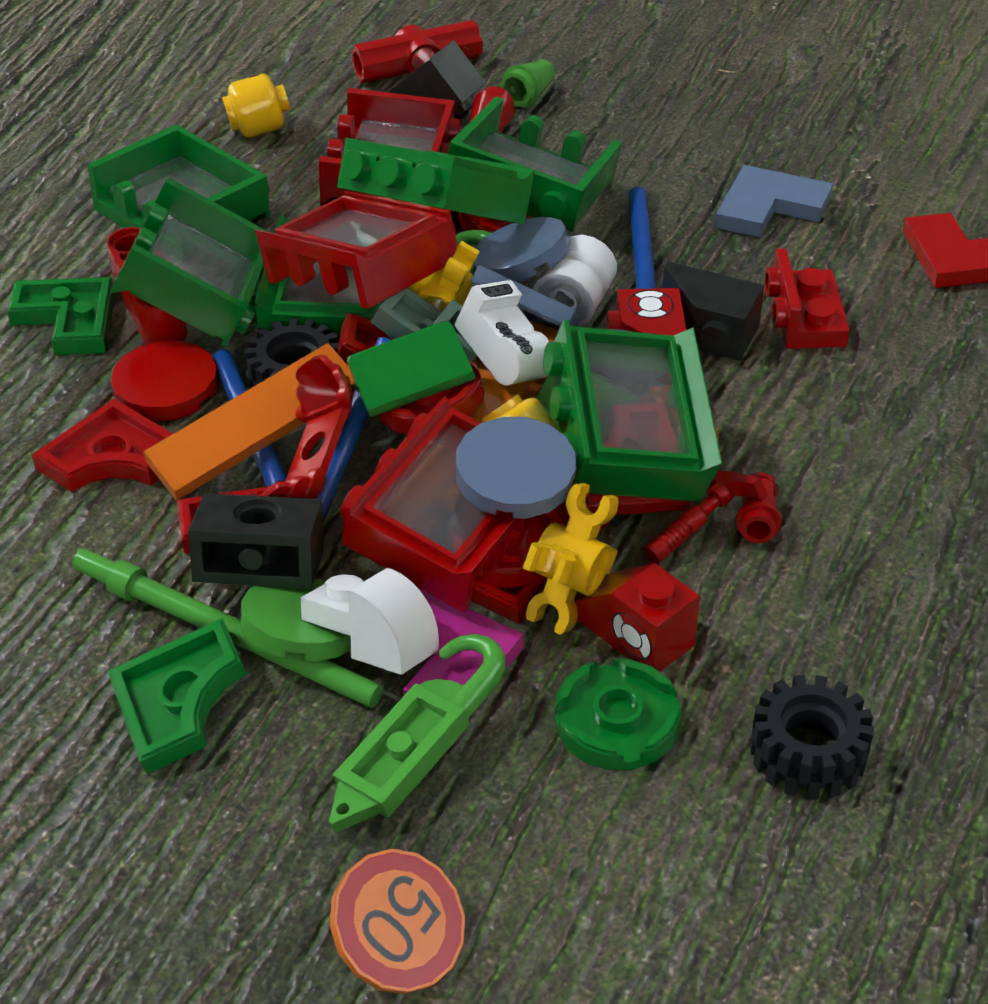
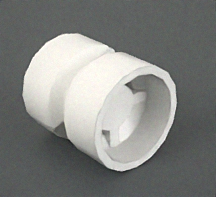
M575 235L569 237L571 243L569 251L564 258L554 267H546L533 290L575 309L579 319L578 327H581L589 322L615 278L617 262L612 251L603 242L594 237Z

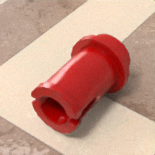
M758 472L751 474V476L761 478L768 496L763 501L743 496L742 506L737 511L735 524L737 530L746 540L752 543H765L770 541L780 531L782 525V516L777 509L779 485H774L776 479L773 476Z

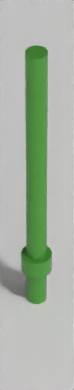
M86 548L80 549L73 558L72 566L75 570L105 583L107 591L130 602L139 599L199 628L223 618L234 644L367 707L374 708L382 697V685L331 661H303L304 653L288 652L287 659L273 657L254 647L243 635L240 619L148 578L146 570L126 560L114 562Z

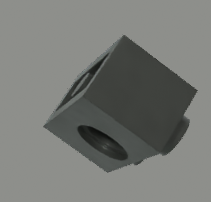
M204 493L188 529L192 582L312 589L324 552L322 499Z

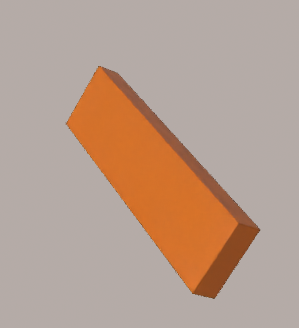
M329 343L143 451L146 463L176 501L306 423L298 420L295 416V411L300 405L295 390L300 384L296 379V371L308 360L318 355H326L334 364L336 363L341 367L345 375H348L351 381L352 393L354 394L356 388L349 366Z

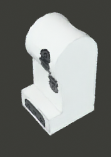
M512 280L472 286L454 325L493 377L500 384L506 386L547 377L543 370V356L545 347L549 342L545 335L533 330L534 327L517 306L522 294Z

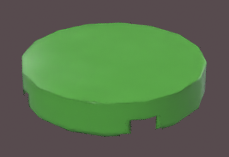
M315 578L312 589L255 585L247 591L241 601V632L254 647L273 657L287 659L288 652L304 653L303 661L321 662L338 658L351 650L350 635L302 620L301 597L324 585L325 580Z

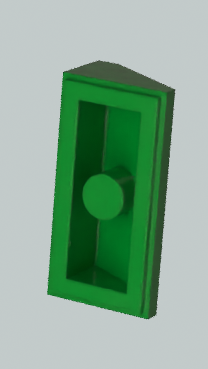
M450 321L437 323L352 354L347 358L356 391L369 417L377 416L475 379L474 371Z

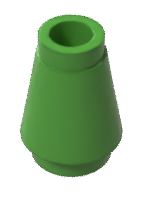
M545 59L512 66L504 72L500 88L505 89L512 96L514 107H530L554 80L555 69Z

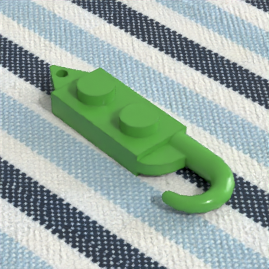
M468 634L450 640L440 649L439 656L442 659H448L462 651L478 652L483 656V664L464 685L442 679L425 681L421 685L415 683L333 773L337 789L329 822L335 833L378 814L388 819L470 725L469 717L497 687L505 673L506 656L499 643L488 636Z

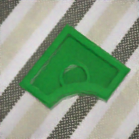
M223 618L108 670L139 762L147 774L207 747L205 724L211 706L228 686L247 674Z

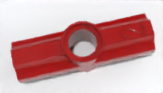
M474 20L426 30L418 25H407L402 27L393 37L354 44V49H351L356 77L362 84L412 73L453 40L468 60L478 59L479 55L483 54V41L479 33V27Z

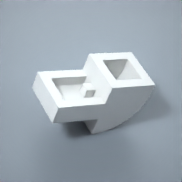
M390 568L384 569L364 582L361 578L354 575L333 576L324 585L301 597L302 620L350 635L352 659L402 675L439 651L438 627L428 601L407 577Z

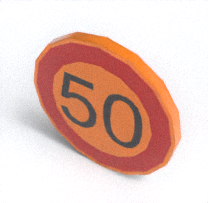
M388 849L368 854L343 874L332 895L329 925L337 953L357 978L378 991L408 994L429 988L454 967L464 945L465 914L457 889L440 867L420 854L398 849Z

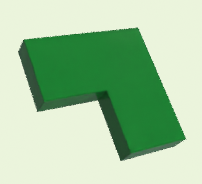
M114 277L14 281L7 310L10 325L55 324L52 336L55 355L106 353L116 292L109 293L114 284Z

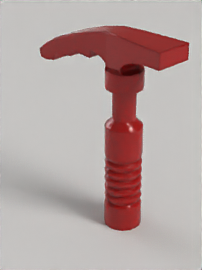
M718 470L707 488L709 489L708 497L699 505H691L673 523L669 524L665 530L661 531V534H658L645 545L643 552L652 563L659 565L670 553L674 552V549L682 545L683 542L707 522V516L717 507L723 508L733 497L744 496L763 501L768 494L761 478L737 472Z

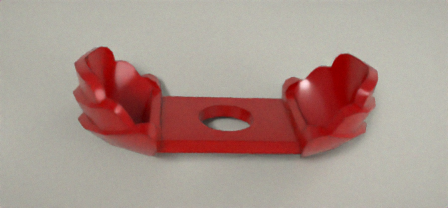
M326 355L313 357L296 371V379L300 384L297 386L295 394L300 405L295 411V416L298 420L307 424L286 480L274 483L266 488L265 491H258L257 494L249 493V496L318 499L322 494L326 483L325 476L344 423L351 414L353 395L348 375H345L341 367L336 363L334 364ZM325 437L319 451L312 458L308 459L313 446L321 438Z

